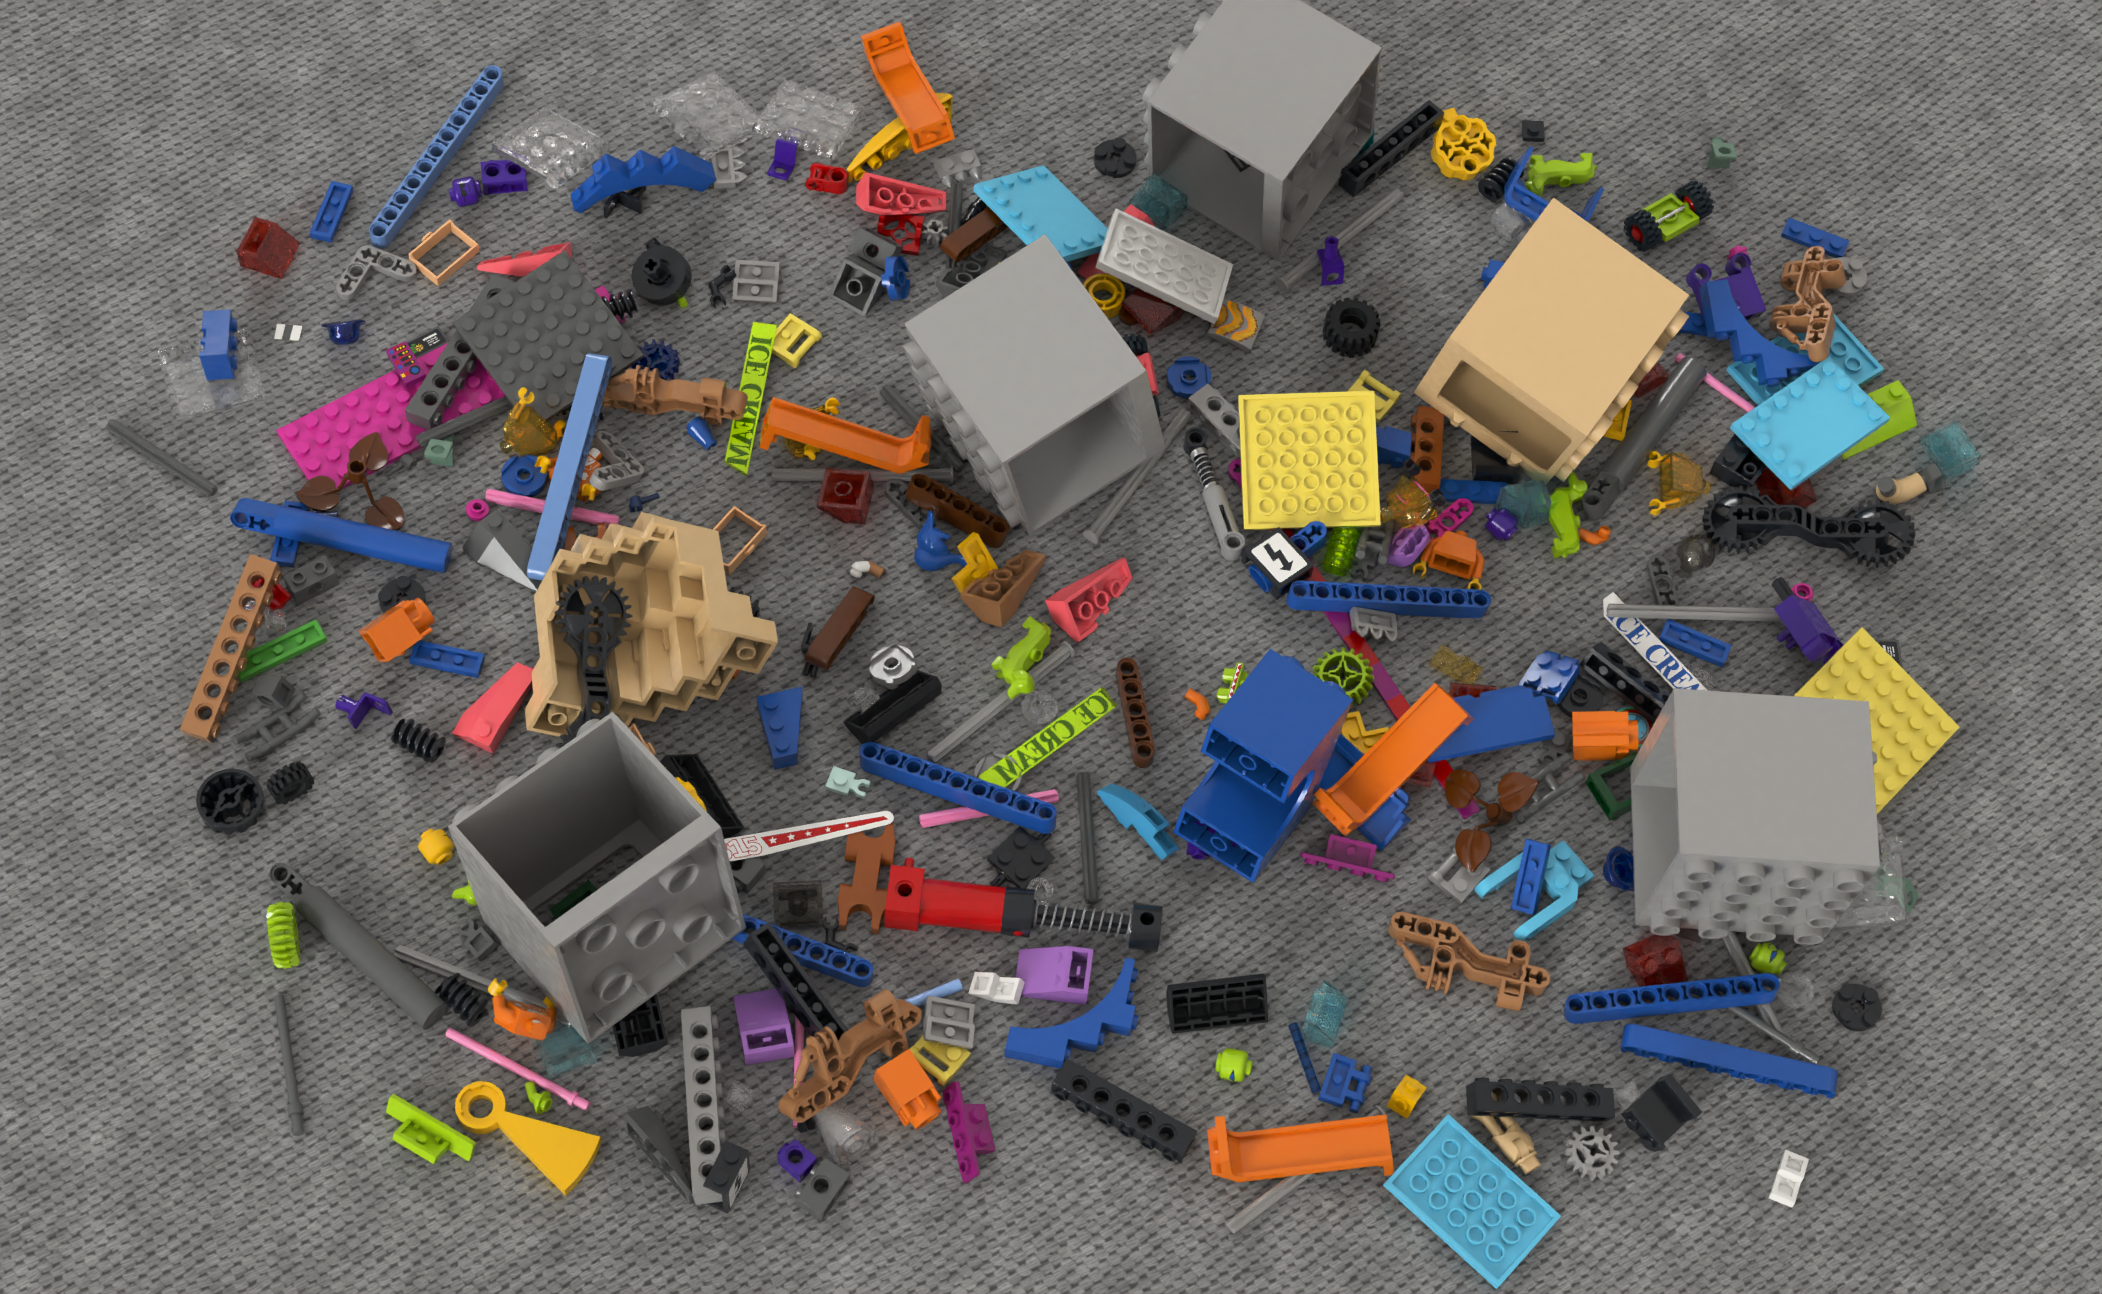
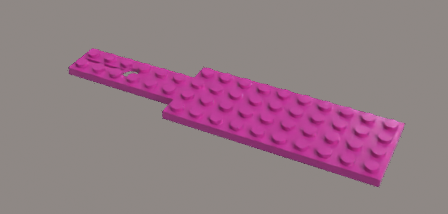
M604 286L595 289L600 298L605 296L609 301L610 294ZM616 315V319L619 323H622L626 321V316L624 315V320H621L620 317ZM448 343L417 358L426 376ZM479 360L476 362L474 371L466 377L462 390H458L454 396L452 406L443 413V419L440 424L505 396ZM393 370L277 429L276 432L308 481L317 476H326L335 482L337 488L344 478L343 475L348 473L347 465L350 462V450L358 441L369 434L378 432L387 449L388 462L384 467L399 460L404 454H411L422 448L416 441V435L426 431V429L407 422L405 409L424 380L406 388L397 371ZM366 469L367 476L376 471H369ZM347 480L343 488L353 483L350 480Z

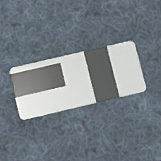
M277 324L274 339L298 341L302 326Z

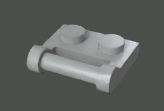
M1454 847L1453 853L1436 871L1430 873L1428 879L1459 904H1462L1474 891L1475 887L1490 873L1491 869L1483 863L1477 867L1475 872H1471L1462 866L1448 882L1445 881L1443 877L1459 860Z

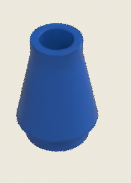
M696 417L687 424V433L701 444L706 451L710 449V446L714 447L717 445V441L714 439L705 419L702 420L701 417Z

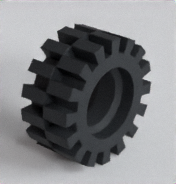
M293 762L289 766H283L282 770H276V774H272L270 776L271 779L267 780L268 784H266V787L276 803L287 804L288 801L292 802L294 799L301 797L302 794H307V790H311L312 785H314V779L304 763L297 762L295 764Z

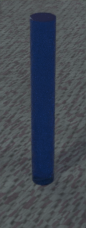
M1291 1023L1288 1027L1311 1092L1321 1091L1298 1023Z

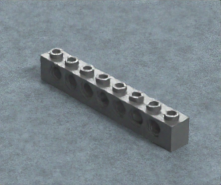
M493 273L468 312L515 282ZM457 330L406 407L407 422L426 430L439 425L445 410L452 406L457 391L462 390L466 377L474 371L478 358Z

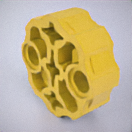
M1457 115L1447 123H1443L1434 135L1433 149L1430 151L1433 162L1439 166L1441 173L1446 177L1460 178L1463 181L1471 180L1480 173H1484L1493 161L1496 139L1494 134L1490 133L1487 129L1486 123L1479 118L1473 119L1465 115ZM1454 125L1460 126L1462 131H1458ZM1464 165L1470 166L1472 171H1468Z

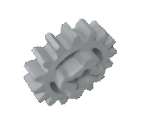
M1591 1126L1587 1132L1584 1127H1581L1579 1134L1574 1131L1571 1139H1568L1566 1143L1568 1148L1565 1150L1564 1155L1570 1156L1566 1163L1567 1165L1573 1164L1572 1172L1575 1173L1579 1170L1581 1172L1580 1178L1582 1179L1585 1175H1589L1590 1181H1593L1596 1175H1598L1602 1180L1605 1177V1173L1610 1175L1613 1172L1612 1167H1616L1619 1162L1615 1158H1618L1620 1152L1614 1150L1618 1143L1610 1142L1612 1134L1603 1135V1128L1595 1132L1594 1126ZM1590 1150L1595 1151L1594 1156L1590 1155Z

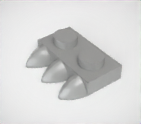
M737 147L710 148L711 161L716 176L714 189L734 188L737 183L747 178L746 174L738 172V170L746 165L745 162L737 159L745 153L742 149Z
M974 149L933 160V165L940 180L949 188H951V184L954 182L953 177L963 184L967 182V173L976 180L981 178V164Z
M1354 606L1350 610L1351 629L1356 631L1360 637L1363 638L1367 633H1370L1375 640H1378L1382 635L1391 643L1396 639L1398 631L1395 613Z

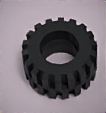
M1344 298V301L1338 300L1335 305L1332 304L1324 322L1323 339L1327 340L1326 345L1328 348L1333 346L1332 352L1340 351V356L1344 357L1345 354H1349V358H1354L1355 354L1361 357L1364 352L1367 354L1371 348H1374L1381 321L1378 312L1374 311L1375 307L1372 305L1368 306L1365 300L1361 302L1358 301L1359 298H1354V300ZM1353 323L1362 330L1349 331L1342 324Z

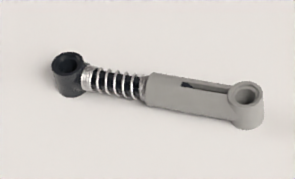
M1192 427L1185 434L1183 448L1192 458L1196 472H1198L1197 475L1200 478L1199 481L1202 483V496L1221 546V554L1225 559L1235 561L1243 554L1245 538L1239 532L1224 488L1216 481L1215 471H1212L1214 467L1211 466L1212 461H1209L1210 456L1206 444L1207 434L1202 428Z

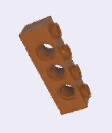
M1418 406L1416 414L1411 415L1410 427H1414V433L1411 435L1413 452H1410V459L1420 466V473L1412 476L1407 483L1411 485L1410 492L1430 494L1434 489L1439 490L1444 414L1433 407ZM1415 482H1417L1424 489V491Z

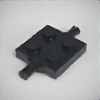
M1019 826L987 859L999 874L990 882V885L1000 887L1007 881L1014 884L1017 888H1026L1055 859L1043 845L1052 834L1040 833L1035 838Z

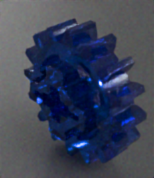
M653 339L652 344L644 341L643 348L637 346L642 352L643 358L633 364L631 368L636 369L637 365H642L644 368L649 367L650 371L658 368L661 379L666 381L668 377L674 379V373L679 372L680 359L678 351L673 350L672 344L665 346L664 340L660 344H656V340Z

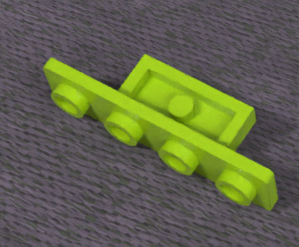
M392 1094L389 1097L386 1113L403 1122L394 1132L392 1140L433 1164L447 1150L454 1152L467 1161L472 1159L476 1145L475 1141L397 1095Z

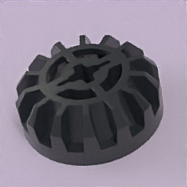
M224 769L218 771L202 783L197 793L196 804L199 814L205 825H209L214 832H219L220 830L224 831L226 835H231L232 831L239 830L240 833L245 832V827L250 824L254 826L257 823V817L263 815L264 812L263 804L265 797L261 785L253 775L244 770ZM248 798L250 809L247 815L242 812L244 808L243 802ZM238 815L243 817V819L236 822L225 821L228 817Z

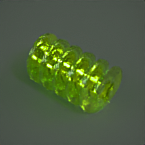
M1338 526L1331 531V537L1326 549L1327 552L1322 562V568L1326 573L1341 577L1347 576L1346 570L1351 569L1352 564L1350 562L1353 561V554L1356 551L1355 547L1358 544L1357 539L1360 537V533L1356 529Z

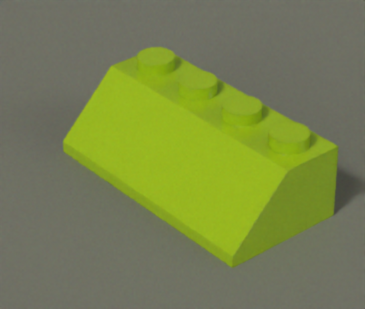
M1899 380L1867 394L1890 419L1882 427L1843 453L1842 457L1844 460L1917 426L1911 396Z

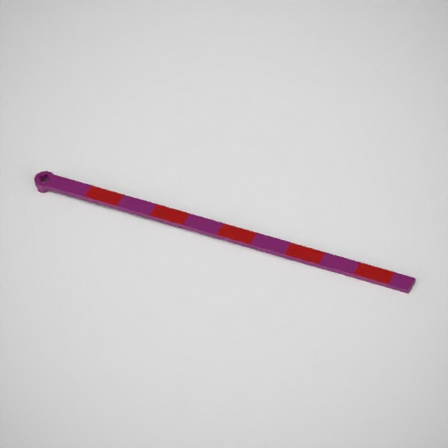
M1235 459L1229 464L1228 476L1232 481H1236L1242 490L1240 472H1234L1237 467L1241 468V459ZM1282 529L1289 538L1294 536L1291 529ZM1297 546L1300 550L1304 549L1301 546ZM1314 565L1312 576L1306 581L1326 582ZM1323 611L1348 650L1350 651L1353 648L1355 656L1361 652L1363 654L1362 660H1369L1368 666H1372L1373 673L1371 675L1374 676V682L1371 684L1396 721H1398L1410 708V705L1364 637H1360L1356 631L1351 629L1350 616L1347 612ZM1427 760L1425 762L1445 791L1446 778L1453 772V769L1447 760L1430 763ZM1472 799L1467 807L1456 808L1463 819L1480 812V809Z

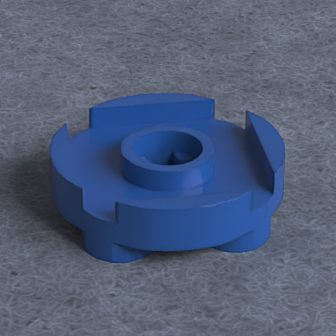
M902 256L886 257L885 274L881 276L882 286L887 287L891 301L906 299L910 291V279H906L905 272H909L907 262Z
M1181 357L1175 360V363L1168 368L1167 384L1174 395L1188 399L1206 384L1210 385L1211 371L1206 364L1201 363L1200 359L1196 357ZM1187 374H1190L1191 377L1194 376L1195 379H1193L1192 381H1188L1184 378H1186Z
M526 455V457L514 456L504 464L502 468V483L508 493L532 497L539 494L545 488L548 479L547 472L543 474L541 472L542 467L534 466L538 457L533 455ZM523 473L525 475V473H529V478L522 480L520 474Z

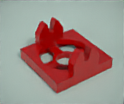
M909 214L879 215L877 233L892 237L900 245L907 239H912L913 241L910 244L904 245L901 254L918 256L925 217ZM899 221L898 227L893 230L885 229L889 223ZM906 222L914 226L915 233H910L905 229ZM896 230H903L906 233V237L897 239L894 237V232Z

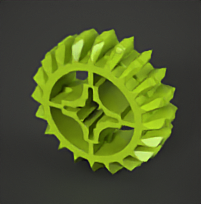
M1344 647L1338 653L1333 648L1332 655L1325 651L1324 659L1318 657V665L1313 666V675L1324 682L1331 681L1338 684L1347 696L1360 704L1362 702L1361 697L1367 698V691H1371L1373 688L1371 684L1374 682V676L1371 675L1373 668L1368 666L1369 660H1362L1363 654L1361 652L1355 656L1353 648L1349 653L1346 652ZM1339 664V666L1335 670H1329V672H1327L1329 668ZM1347 665L1353 666L1359 671V673H1356V671L1348 669ZM1342 670L1344 671L1345 680H1343V685H1341L1340 676H1342ZM1356 684H1359L1353 690L1346 692L1348 687L1356 686Z
M277 902L269 905L266 915L267 931L274 965L277 968L284 969L298 966L301 960L300 944L293 905L290 902Z

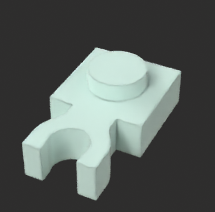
M833 766L825 789L847 797L849 792H853L857 797L865 799L866 792H862L858 788L861 786L869 788L870 781L866 779L856 780V773Z

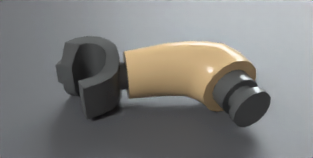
M1934 462L1923 470L1899 480L1890 477L1881 478L1876 486V494L1884 503L1889 501L1890 505L1900 504L1915 498L1927 489L1931 494L1946 489L1947 477Z

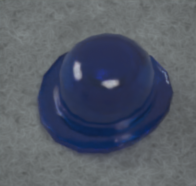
M357 319L342 323H322L321 327L327 328L329 338L334 344L349 345L357 342L360 336V326L365 324L366 321Z
M1616 846L1611 848L1603 865L1604 878L1610 885L1625 891H1634L1633 855L1623 847Z

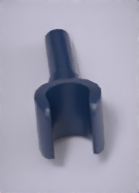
M655 493L642 498L638 495L632 496L629 504L630 512H635V507H637L638 511H642V504L660 498L659 494Z

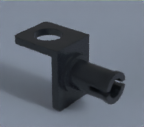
M646 186L629 189L627 193L621 191L611 195L603 206L604 218H608L618 203L641 214L642 201L639 198L646 191Z
M810 622L801 645L803 653H807L810 647L808 643L813 630V624ZM806 662L802 674L808 676L810 671V677L816 678L819 667Z

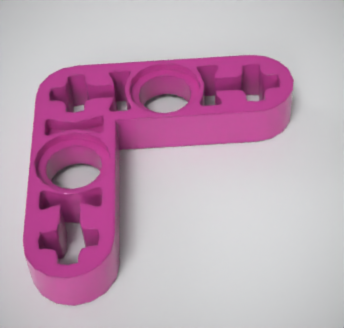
M1398 496L1392 498L1389 505L1390 513L1397 516L1396 519L1403 525L1416 527L1410 523V519L1418 518L1424 526L1427 525L1428 533H1436V537H1442L1445 531L1454 532L1471 517L1474 508L1471 501L1461 498L1456 500L1432 521L1429 517L1424 519L1421 516L1423 512L1403 496H1399L1403 501ZM1396 504H1397V505L1403 504V505H1404L1403 509L1399 508V509L1397 510V509L1395 508V507H1396ZM1459 506L1461 508L1467 507V510L1459 513L1458 517L1455 515L1458 513ZM1443 519H1450L1454 525L1446 527L1441 521Z

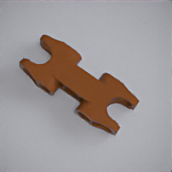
M894 821L886 825L884 833L877 838L867 837L862 831L848 834L845 861L856 862L853 884H840L838 896L839 930L846 931L847 920L852 913L864 911L872 918L871 934H879L882 920L885 917L888 889L877 888L880 867H891L893 865L895 853Z

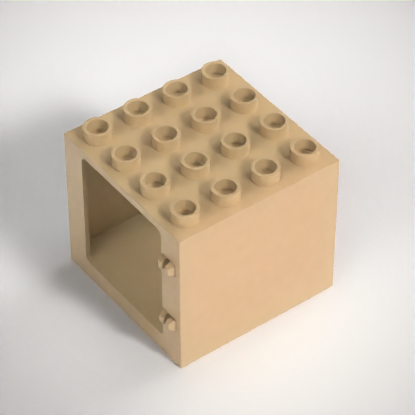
M1553 198L1451 334L1414 391V394L1448 417L1450 424L1455 427L1460 426L1506 459L1507 465L1520 467L1522 472L1544 487L1553 476L1564 482L1573 469L1575 470L1582 459L1587 456L1594 445L1603 437L1613 423L1614 417L1626 405L1639 387L1640 381L1664 352L1663 349L1689 318V315L1680 310L1689 294ZM1499 431H1518V433H1514V432H1499Z

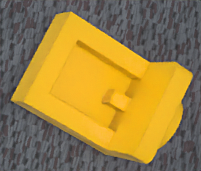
M1405 1075L1394 1090L1387 1103V1107L1404 1118H1408L1427 1087L1420 1084L1416 1079Z

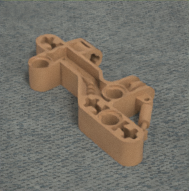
M1813 246L1806 250L1803 260L1787 262L1783 267L1780 284L1784 289L1796 290L1798 302L1774 307L1769 327L1772 331L1778 333L1780 337L1786 338L1793 344H1798L1800 350H1807L1809 359L1813 362L1823 361L1829 355L1836 322L1832 306L1822 296L1823 289L1840 288L1846 283L1843 263L1838 259L1826 260L1823 247ZM1794 333H1806L1805 341H1800L1799 337Z
M637 365L636 369H627L625 373L608 381L602 406L616 409L621 407L629 409L628 411L648 415H656L673 410L689 411L701 414L702 420L705 419L707 424L717 425L716 427H720L723 418L732 420L743 418L748 396L742 391L727 388L726 381L703 377L701 383L680 379L666 381L659 377L658 368L650 371L649 367L641 369V365Z
M1406 912L1395 913L1389 923V935L1396 939V945L1405 952L1403 955L1415 971L1416 977L1426 982V990L1434 987V991L1438 992L1439 989H1442L1443 994H1447L1452 972L1458 970L1471 981L1498 987L1495 1006L1519 1012L1524 993L1533 996L1542 995L1550 982V975L1545 969L1528 965L1531 951L1529 945L1522 940L1512 942L1505 959L1481 953L1451 923ZM1424 929L1428 932V935H1423L1418 930ZM1408 942L1430 948L1432 950L1430 966H1422L1413 951L1409 950L1404 943ZM1513 952H1519L1523 957L1518 958ZM1438 957H1445L1448 962H1441Z
M884 989L864 1002L867 1019L844 1032L839 1041L834 1032L827 1026L822 1028L821 1032L815 1033L814 1037L809 1036L806 1038L807 1047L801 1051L802 1058L794 1076V1079H796L794 1086L779 1101L780 1113L798 1123H802L848 1093L869 1055L878 1050L894 1059L908 1050L905 1032L915 1027L921 1020L922 1013L920 1008L903 999L896 1000L889 990ZM812 1062L814 1069L813 1077L799 1085L801 1081H804L810 1063Z

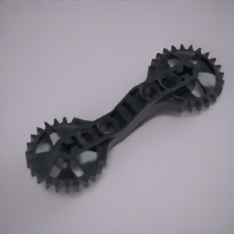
M1739 486L1738 491L1730 487L1729 493L1722 489L1721 497L1714 494V501L1708 500V507H1704L1705 515H1702V522H1704L1703 530L1706 531V537L1712 538L1713 545L1719 542L1720 550L1727 546L1728 553L1733 548L1736 549L1737 554H1740L1741 549H1745L1749 553V547L1758 550V543L1766 546L1777 536H1797L1817 547L1838 548L1850 559L1858 557V564L1865 560L1866 567H1869L1871 562H1873L1876 568L1879 567L1880 563L1888 567V561L1897 564V557L1904 560L1905 553H1910L1911 546H1914L1916 533L1914 530L1915 524L1911 522V515L1905 516V509L1897 511L1898 504L1889 507V501L1881 505L1880 500L1877 499L1876 505H1872L1871 501L1868 500L1866 507L1859 503L1858 510L1852 507L1839 518L1819 517L1798 505H1778L1767 494L1760 497V490H1757L1754 494L1751 493V487L1743 491L1742 486ZM1738 499H1743V504H1738ZM1719 506L1728 508V519L1721 516L1715 510ZM1876 512L1880 513V518H1876ZM1889 534L1896 537L1903 544L1899 548L1888 545ZM1737 535H1741V541H1736ZM1875 549H1879V555H1875Z
M597 575L592 577L591 582L588 576L583 577L582 583L579 579L574 580L575 587L572 585L566 586L569 593H560L564 601L556 602L561 607V610L555 611L554 614L560 615L561 619L555 621V624L563 625L558 632L567 633L563 641L576 654L577 677L582 696L579 716L565 728L569 735H560L564 743H557L556 746L558 748L573 740L580 727L587 721L592 719L601 720L611 713V694L606 676V659L610 652L622 643L619 636H627L623 628L631 627L626 622V619L633 617V615L626 613V610L632 606L624 604V601L629 597L620 596L623 588L615 590V581L607 585L606 577L602 578L600 582ZM579 588H584L592 601L591 603L583 604L578 592ZM607 590H608L609 593L606 595V597H605L604 600L602 601L603 597L605 596V594H606V592H607ZM566 611L579 612V615H566ZM590 611H593L594 613H597L598 616L594 618L589 613ZM608 614H621V618L608 617ZM593 624L598 625V627L589 628L588 625ZM590 632L595 633L597 636L595 644L590 643L588 640ZM590 655L596 659V666L594 668L587 664V659ZM593 702H597L600 705V712L598 714H594L591 710Z

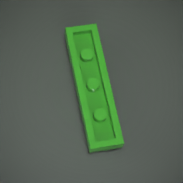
M315 619L249 651L246 655V667L238 675L241 683L328 642L317 620Z

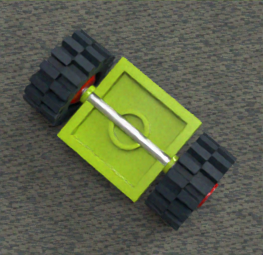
M1696 180L1690 181L1677 189L1675 193L1677 196L1670 193L1627 217L1624 221V229L1627 230L1625 234L1629 236V240L1633 242V245L1637 246V249L1639 251L1642 250V252L1653 248L1661 243L1662 240L1667 242L1699 224L1700 220L1713 212V199L1709 198L1711 194L1706 192L1707 188L1702 187L1703 184L1701 182L1698 183Z

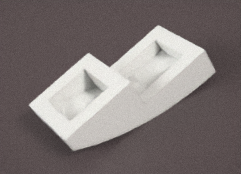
M975 972L968 994L994 1002L1018 1004L1025 982L1021 978L999 977L996 973Z
M1785 1149L1769 1199L1793 1207L1800 1184L1805 1175L1809 1161L1808 1158Z

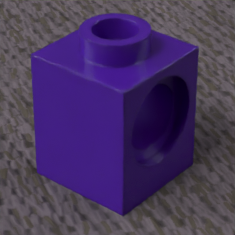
M796 1139L790 1144L785 1143L777 1153L778 1164L799 1183L804 1180L817 1163V1157ZM792 1156H799L802 1158V1161L795 1164L791 1163L789 1159Z

